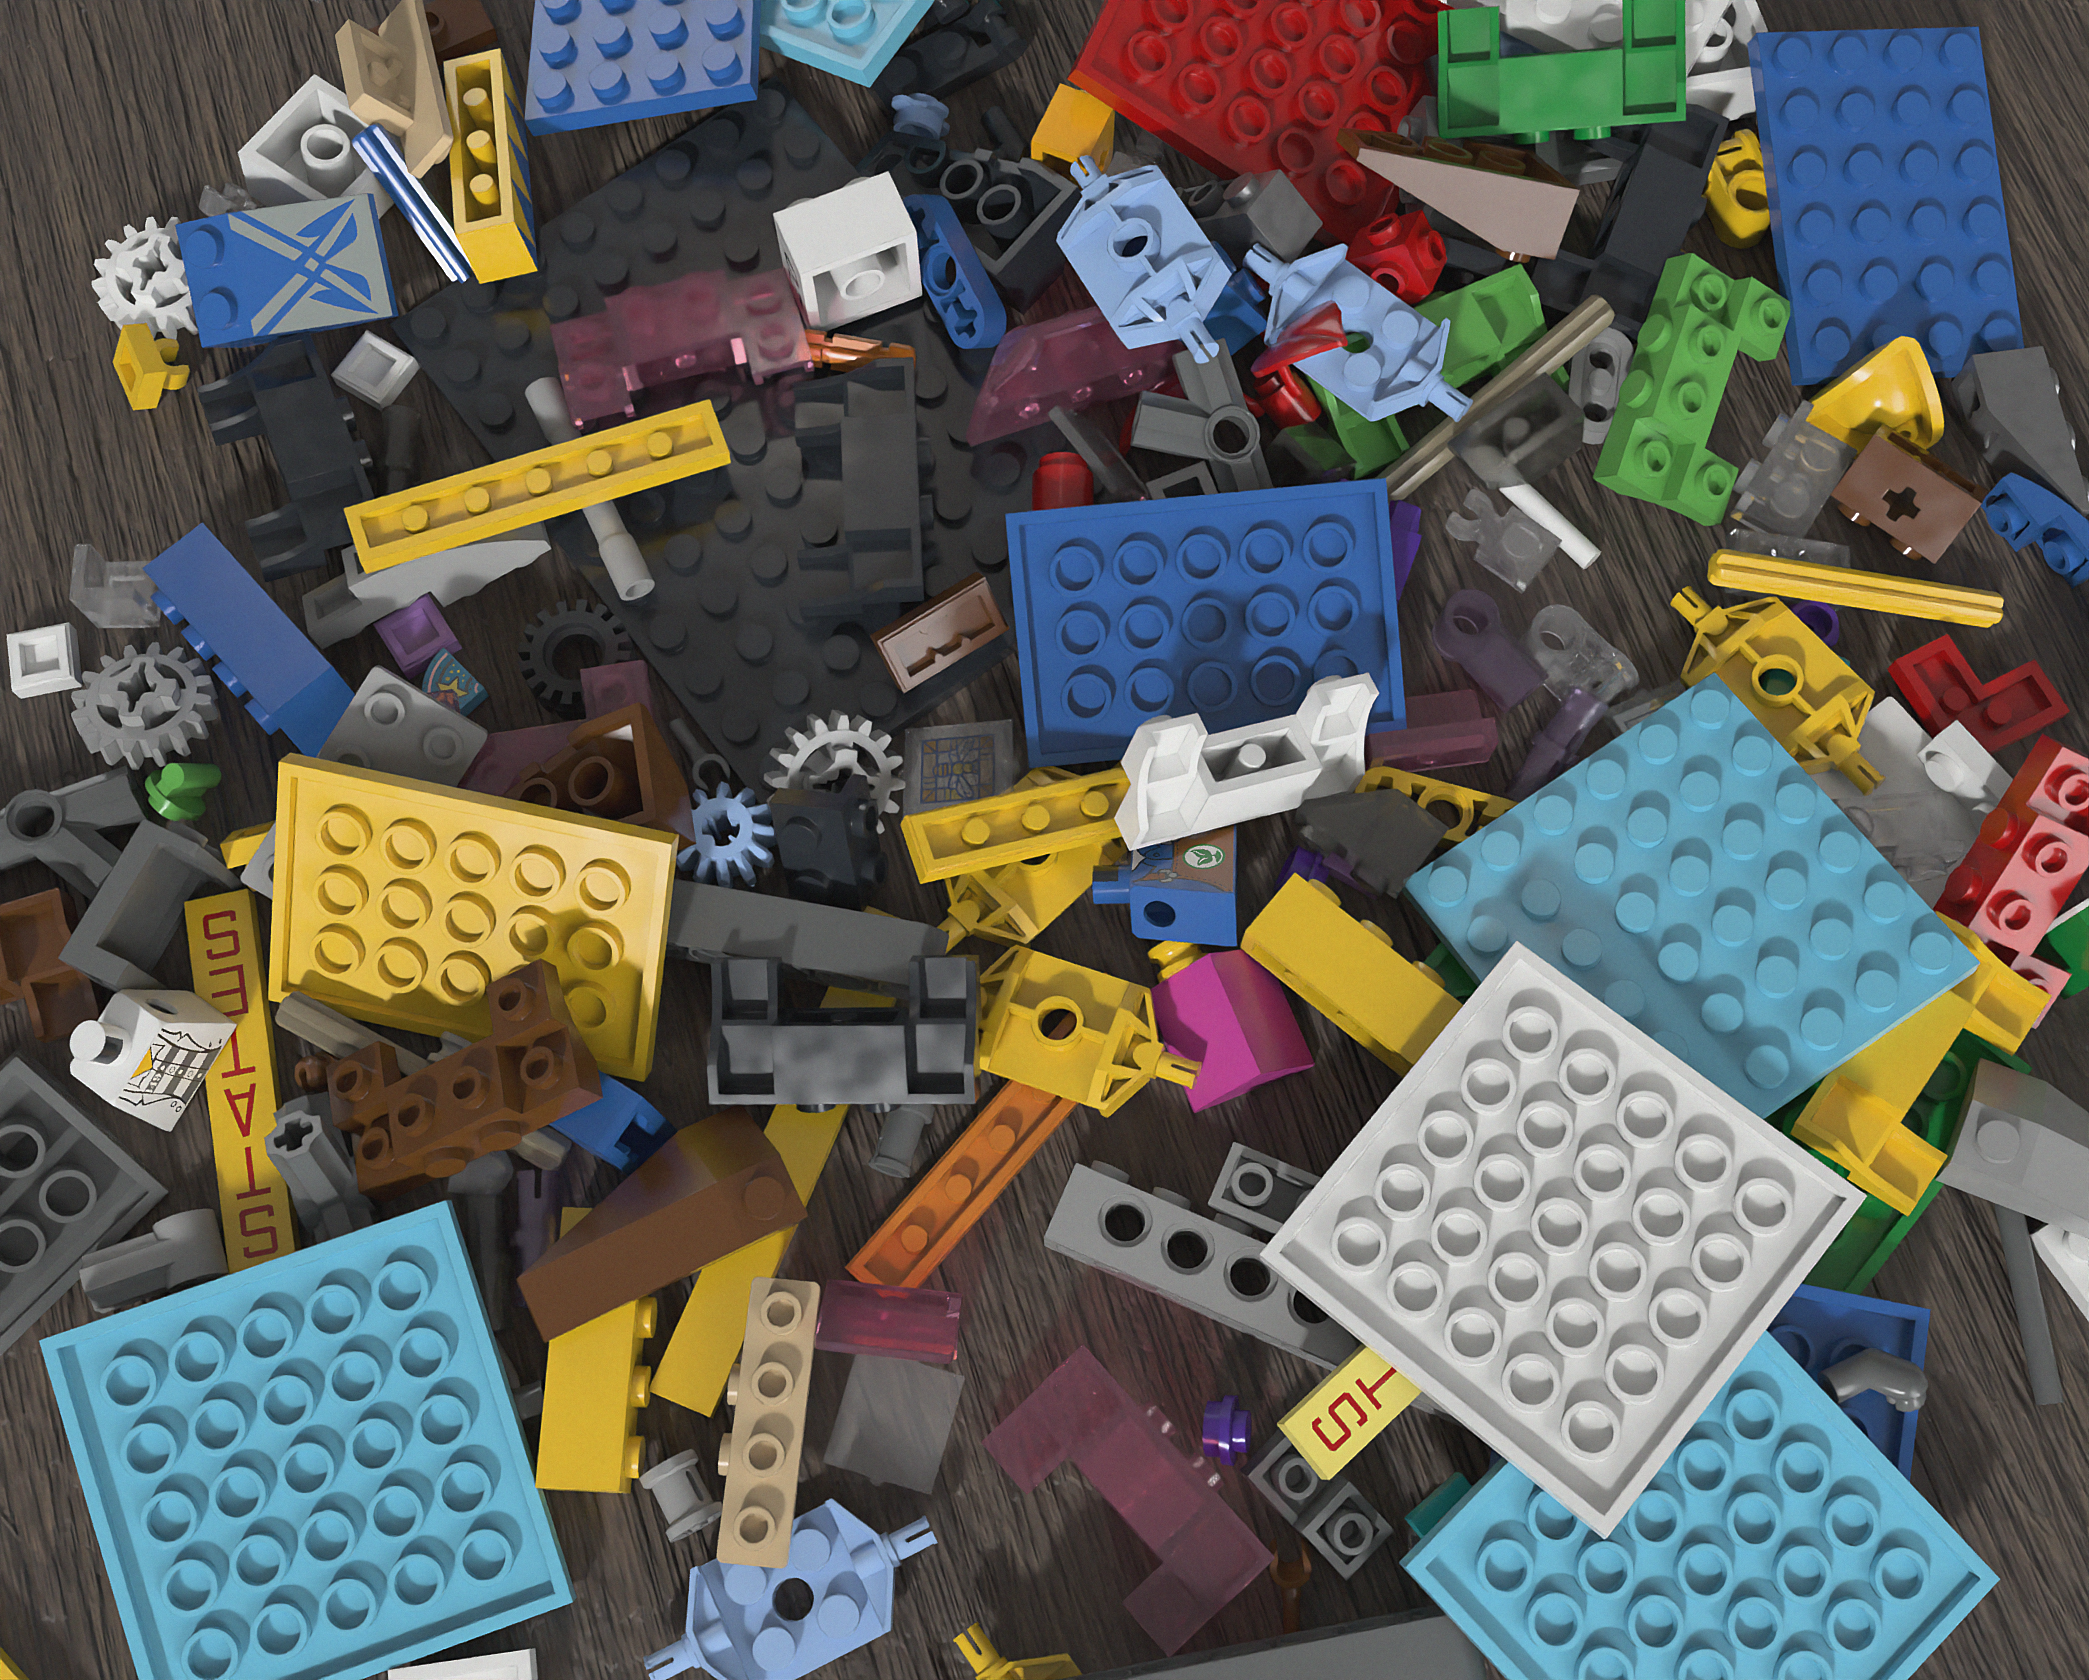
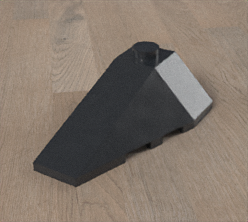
M889 130L855 166V169L862 177L871 178L889 171L902 201L912 194L941 195L946 198L999 298L1023 316L1063 273L1067 257L1056 242L1058 232L1080 201L1082 194L1078 186L1040 161L1023 157L1019 163L998 159L993 151L977 148L975 153L948 148L946 143L941 140Z

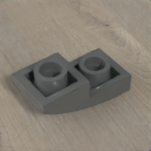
M1280 1428L1239 1470L1301 1537H1304L1308 1544L1346 1581L1394 1531L1350 1481L1338 1473L1330 1480H1322Z

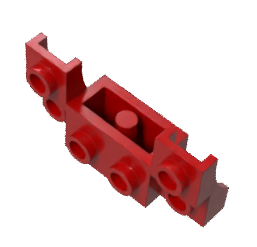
M2043 733L1997 807L1984 819L1980 828V834L1960 866L1955 868L1949 875L1945 889L1932 909L1935 913L1938 911L1975 932L1983 944L2005 965L2036 987L2052 995L2032 1025V1028L2037 1029L2072 974L2060 964L2033 951L2089 866V756Z

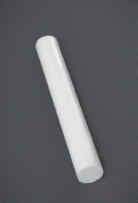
M1479 436L1460 451L1473 466L1579 566L1586 569L1599 557L1601 551Z

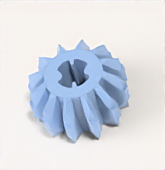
M721 781L717 788V798L708 800L704 791L696 789L693 797L698 808L696 810L691 809L696 844L684 848L678 853L676 863L681 871L694 870L693 880L696 883L708 885L717 876L719 887L732 889L733 877L741 875L744 883L748 886H754L757 879L752 866L772 868L775 862L772 853L767 849L778 844L775 828L769 825L772 821L770 807L768 804L755 806V793L748 787L740 791L733 799L729 785ZM732 829L736 838L729 835L728 838L731 842L729 845L717 846L714 837L721 840L719 832Z

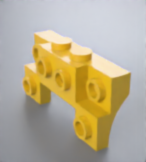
M1938 911L1936 915L1979 960L1980 964L1976 971L1830 1072L1795 1122L1790 1133L1851 1171L1847 1177L1848 1180L1906 1216H1909L1948 1157V1155L1924 1141L1901 1123L1963 1028L2013 1056L2052 996L2005 965L1983 944L1975 932Z

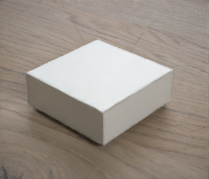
M366 330L331 376L338 386L385 413L420 367L413 356Z
M69 622L6 634L12 692L22 699L83 686L77 630Z

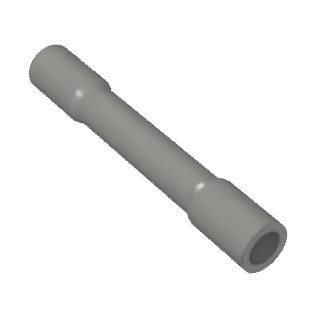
M541 378L527 387L525 391L526 398L545 438L552 446L582 437L577 417L557 378ZM612 499L582 508L599 544L601 558L622 600H634L649 593L654 588L655 582L634 538L627 532Z

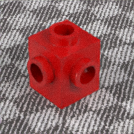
M1423 210L1398 216L1396 213L1386 214L1377 218L1368 226L1360 228L1345 258L1407 305L1423 300L1433 291L1434 285L1447 261L1443 239L1437 231L1432 230Z

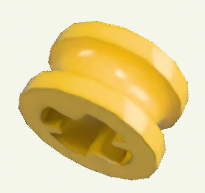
M1164 941L1148 952V958L1150 963L1158 964L1161 968V971L1157 974L1159 984L1207 955L1208 953L1201 952V944Z

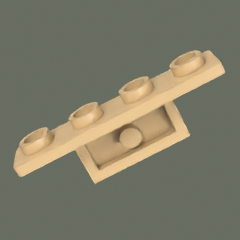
M401 0L379 27V36L348 19L336 33L335 38L349 109L367 125L379 123L386 130L400 137L407 172L421 179L433 164H439L446 158L452 147L454 137L423 1Z
M755 1277L752 1280L741 1363L732 1364L728 1382V1405H736L732 1433L723 1434L719 1451L718 1473L719 1475L727 1476L716 1555L717 1560L721 1563L780 1569L788 1565L821 1288L816 1282Z

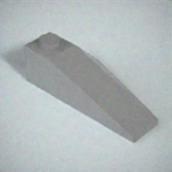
M1979 1057L1945 1151L1948 1157L1940 1167L1935 1180L2089 1239V1113L2048 1082Z

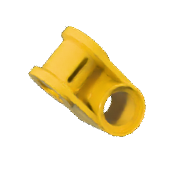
M1749 129L1736 131L1732 139L1721 142L1701 194L1707 197L1705 210L1713 224L1715 234L1725 244L1740 249L1750 248L1758 244L1764 237L1770 224L1761 147L1757 137Z

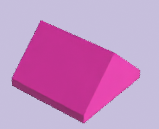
M1242 949L1209 953L1150 989L1153 997L1156 1023L1168 1052L1196 1062H1202L1200 1075L1196 1077L1197 1084L1192 1090L1182 1085L1194 1113L1315 1065L1278 978Z

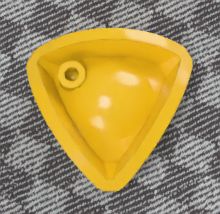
M1905 336L1896 338L1876 348L1847 369L1841 376L1828 383L1796 412L1798 422L1810 436L1826 448L1852 459H1857L1883 423L1925 450L1936 444L1944 433L1942 406L1928 362L1916 339Z

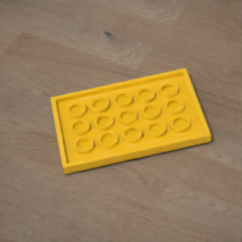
M289 753L279 761L268 1000L281 1003L292 992L300 991L348 1018L440 1037L446 1031L460 1036L471 1043H475L494 1034L486 986L541 958L557 966L559 981L568 1010L584 1043L597 1061L598 1070L605 1074L644 1082L652 1070L679 834Z

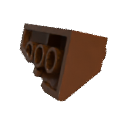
M737 1104L679 1130L525 1270L516 1281L543 1342L546 1343L792 1228L808 1217V1214L780 1153L741 1104Z

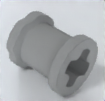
M692 1449L667 1459L639 1478L644 1489H652L670 1525L666 1531L670 1543L693 1534L722 1516L723 1504L721 1501L713 1502L695 1466L699 1459Z

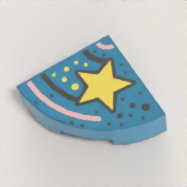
M444 647L428 666L423 680L422 691L464 717L489 697L485 688Z

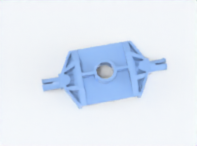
M1081 156L1079 159L1088 171L1089 176H1086L1076 161L1073 162L1070 173L1083 189L1080 192L1082 198L1058 232L1056 242L1117 336L1128 349L1182 338L1197 363L1201 364L1210 361L1198 342L1201 341L1213 358L1217 355L1219 345L1213 340L1203 325V321L1232 275L1157 165H1148L1107 177L1106 174L1101 173L1091 156ZM1138 236H1148V241L1139 254L1133 257H1122L1123 249L1130 240Z
M1256 243L1253 249L1248 251L1242 265L1248 267L1270 284L1269 294L1273 296L1264 338L1266 345L1270 347L1276 343L1279 334L1298 317L1330 300L1335 301L1342 311L1344 332L1360 333L1369 341L1371 347L1361 353L1348 352L1342 347H1338L1293 363V365L1370 422L1380 420L1417 404L1424 407L1428 401L1452 417L1455 422H1459L1462 416L1467 413L1473 400L1444 381L1445 377L1440 374L1450 320L1445 318L1440 328L1348 262L1345 259L1348 246L1344 243L1295 260L1292 264L1289 262L1283 263L1261 247L1259 243Z
M831 1498L825 1501V1504L793 1520L789 1562L785 1568L721 1563L717 1558L702 1566L691 1568L686 1633L681 1635V1640L649 1656L643 1657L646 1670L671 1658L674 1659L672 1663L648 1674L650 1679L666 1680L694 1666V1668L702 1667L717 1680H795L893 1630L896 1567L902 1565L901 1560L932 1544L938 1543L933 1531L909 1543L907 1542L908 1538L931 1527L927 1517L924 1515L922 1518L889 1535L887 1532L880 1535ZM792 1578H799L807 1582L814 1595L811 1611L806 1617L798 1621L788 1620L781 1616L775 1605L778 1588L786 1580Z

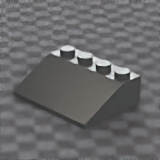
M21 1046L0 1065V1356L80 1279L79 1270L82 1268V1256L115 1245L169 1192V1189L70 1089Z

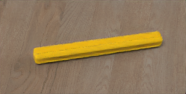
M1723 548L1711 554L1708 561V581L1717 586L1985 628L1992 626L1993 623H1999L2004 614L2002 610L2004 599L1999 593Z

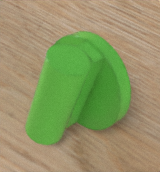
M170 763L163 770L152 771L146 778L145 787L150 794L148 797L149 803L158 813L170 820H197L206 809L205 803L200 796L208 788H214L219 784L221 772L212 763Z

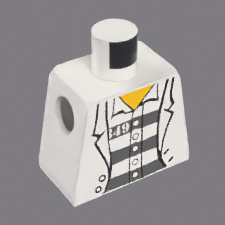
M122 989L113 995L98 1021H84L73 1031L70 1039V1049L74 1059L70 1064V1073L113 1106L165 1131H172L237 1024L190 991Z

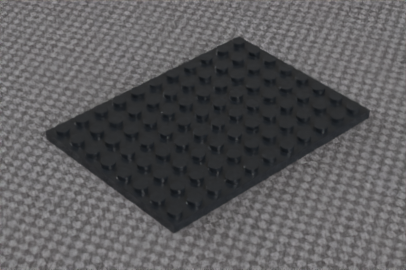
M774 76L758 87L757 100L729 105L535 230L538 271L483 284L479 283L474 271H471L472 277H469L463 283H460L459 280L390 324L396 337L409 354L416 359L419 367L493 463L552 446L545 438L525 395L527 387L541 378L555 377L559 380L577 417L582 437L710 399L729 449L731 463L612 499L627 532L634 538L655 582L654 588L649 593L634 600H622L599 553V544L582 509L543 521L550 537L601 603L608 607L611 616L613 617L616 614L621 619L634 646L719 756L727 761L730 770L742 786L754 791L757 805L768 804L767 799L778 790V788L771 786L764 780V773L779 771L781 765L780 762L769 754L771 749L781 748L787 751L792 743L788 740L785 730L791 727L801 734L807 732V715L813 713L821 718L826 725L829 724L832 710H839L846 714L849 725L857 715H860L872 722L871 732L880 729L893 739L1018 650L1005 514L1031 511L1032 474L1039 468L1041 457L1055 452H1070L1086 458L1088 470L1094 475L1093 505L1139 501L1002 340L992 348L963 349L954 343L921 280L922 296L826 332L827 338L831 339L837 333L883 341L882 347L889 348L890 343L910 345L915 348L918 437L930 436L932 474H920L921 493H932L934 530L922 531L924 601L863 604V614L800 616L798 608L799 564L797 550L846 544L843 516L841 445L796 447L794 438L795 396L793 381L823 379L848 372L831 370L830 363H825L823 368L802 365L799 362L797 356L799 337L801 332L808 329L785 277L773 213L786 209L791 203L799 199H814L841 189L850 181L862 176L777 76ZM946 275V279L949 285L952 287L954 283ZM974 572H979L985 577L1010 629L903 693L896 687L870 635ZM853 742V749L858 751L857 763H860L868 756L858 744ZM815 749V750L806 758V760H807L813 753H815V752L817 751V749ZM839 771L838 778L842 776L844 773ZM827 780V783H826V784H821V785H823L824 787H826V786H828L830 783H832V782L835 781V780H832V781Z

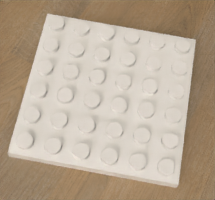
M1516 941L1259 1255L1260 1260L1605 1540L1866 1199L1867 1195L1523 944Z

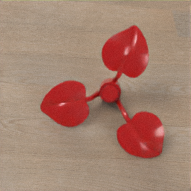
M1248 271L1263 291L1269 289L1270 284L1256 273ZM1332 300L1314 307L1290 323L1279 334L1276 343L1270 347L1265 344L1267 349L1255 360L1251 367L1252 373L1257 378L1253 383V388L1257 391V395L1253 399L1243 393L1247 408L1254 415L1255 419L1266 412L1285 437H1291L1304 430L1322 411L1316 396L1289 365L1325 351L1348 346L1347 337L1342 326V311L1337 303ZM1266 329L1259 334L1263 342ZM1177 372L1163 379L1147 391L1185 399ZM1138 402L1128 414L1120 434L1119 451L1125 458L1131 446V431Z

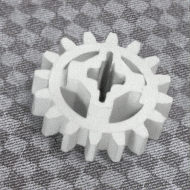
M148 217L145 231L139 233L128 224L123 227L127 237L123 243L120 244L109 239L106 241L105 245L112 254L111 258L95 259L94 266L102 276L92 281L93 289L101 298L97 303L110 321H114L120 330H122L123 325L147 323L153 338H155L157 332H162L165 338L176 340L177 329L185 327L193 335L199 333L175 227L176 224L181 223L178 217H171L165 228H160L154 217ZM126 290H130L136 299L135 305L127 301Z

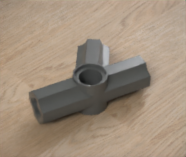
M1225 338L1215 340L1219 345V351L1214 358L1205 346L1200 344V347L1210 360L1206 363H1197L1189 349L1173 355L1172 360L1185 399L1142 391L1135 411L1130 445L1206 461L1218 494L1273 489L1259 445V424L1254 415L1248 411ZM1226 421L1238 428L1241 433L1242 442L1237 453L1229 454L1221 451L1216 446L1213 440V430L1217 422Z
M126 765L50 793L34 789L24 791L15 796L6 808L0 810V873L39 859L92 902L122 854L119 849L103 836L141 823L143 819L149 820V809L144 793L133 771ZM54 815L55 820L50 830L41 836L33 837L36 824L46 816Z
M329 1092L304 1095L284 1103L280 1110L273 1113L277 1126L264 1138L266 1152L289 1185L295 1208L308 1233L315 1236L317 1243L320 1244L378 1224L374 1211L379 1209V1202L376 1199L359 1194L354 1153L347 1133L333 1126Z

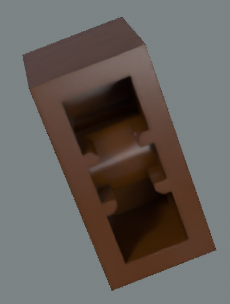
M1883 423L1830 495L1840 501L1837 506L1838 509L1852 521L1862 526H1869L1872 522L1892 535L1889 539L1890 543L1905 556L1920 561L1924 556L1935 564L1983 503L1988 490ZM1906 487L1912 488L1917 493L1913 502L1907 504L1904 509L1898 507L1894 503L1898 493L1904 491Z

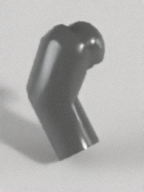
M1876 1348L1865 1349L1817 1374L1820 1388L1836 1405L1869 1388L1886 1395L1887 1401L1895 1404L1896 1409L1902 1412L1918 1410L1926 1401L1928 1380L1918 1365Z

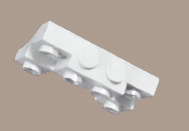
M1369 673L1343 679L1339 675L1325 677L1308 689L1307 696L1296 714L1208 735L1198 713L1173 719L1171 716L1161 715L1144 722L1137 728L1121 761L1131 785L1114 817L1129 851L1352 794L1365 775V729L1368 715L1379 694Z

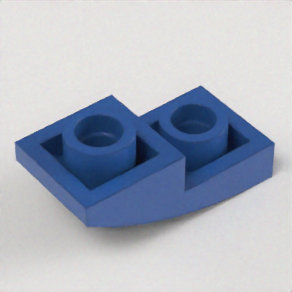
M2014 473L2003 477L1980 505L1986 513L1988 523L1994 532L2004 537L2015 552L2036 541L2043 550L2047 564L2052 570L2061 574L2072 589L2089 580V521L2069 504L2036 483Z

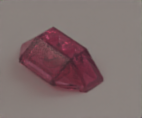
M1098 305L1083 310H1071L1060 317L1031 326H1018L1007 334L1002 335L976 399L965 438L970 446L1151 389L1165 378L1176 373L1172 356L1188 348L1176 339L1128 349L1117 336Z

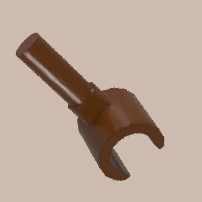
M1277 1537L1273 1538L1269 1545V1570L1271 1578L1280 1586L1283 1603V1635L1301 1631V1586L1309 1580L1312 1571L1310 1548L1304 1537H1301L1302 1556L1295 1562L1288 1563L1278 1558Z

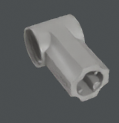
M196 1209L160 1220L154 1224L152 1233L82 1256V1268L79 1270L84 1293L90 1299L94 1311L106 1313L165 1292L175 1294L229 1275V1270L215 1211L213 1209Z

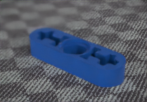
M912 194L907 196L903 200V204L917 233L921 280L954 343L963 349L992 348L1002 340L1006 330V312L950 203L941 195ZM950 256H952L956 264V279L952 287L946 279V263Z

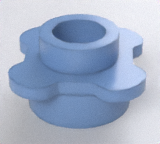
M921 93L893 97L891 105L897 110L893 119L895 124L894 131L939 140L940 136H945L949 133L950 125L944 119L948 117L949 109L935 98Z

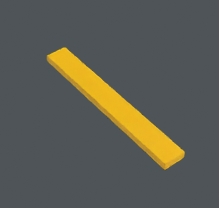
M867 906L864 910V913L898 918L870 906ZM829 986L820 1008L894 1007L897 999ZM776 1104L764 1134L780 1153L804 1208L807 1206L851 1104H836L834 1109L819 1113L800 1112L796 1109V1104ZM798 1224L702 1269L652 1380L649 1392L713 1419L728 1386L732 1364L738 1363L743 1351L752 1280L755 1277L775 1278Z

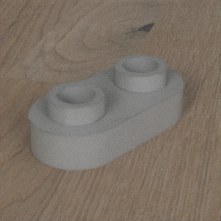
M1607 327L1572 356L1568 363L1567 374L1570 377V381L1565 390L1563 422L1567 431L1574 438L1588 444L1605 443L1619 402L1620 387L1628 375L1634 357L1633 347L1629 339L1622 332ZM1590 360H1600L1605 363L1607 368H1595L1590 363ZM1593 412L1600 417L1601 421H1591L1583 413Z

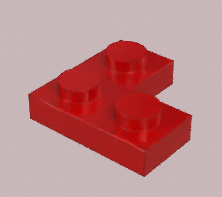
M1948 634L1896 659L1887 668L1933 739L1954 721L1958 720L1990 755L2060 720L2070 711L2035 659L1982 685Z

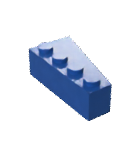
M202 522L142 568L159 588L150 595V598L174 625L184 618L190 623L181 631V634L205 661L215 654L222 660L212 670L237 698L247 690L254 698L244 707L269 735L281 728L305 756L316 758L355 694L331 664Z

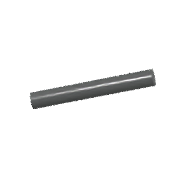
M1994 1203L2035 1404L2063 1403L2065 1401L2025 1214Z

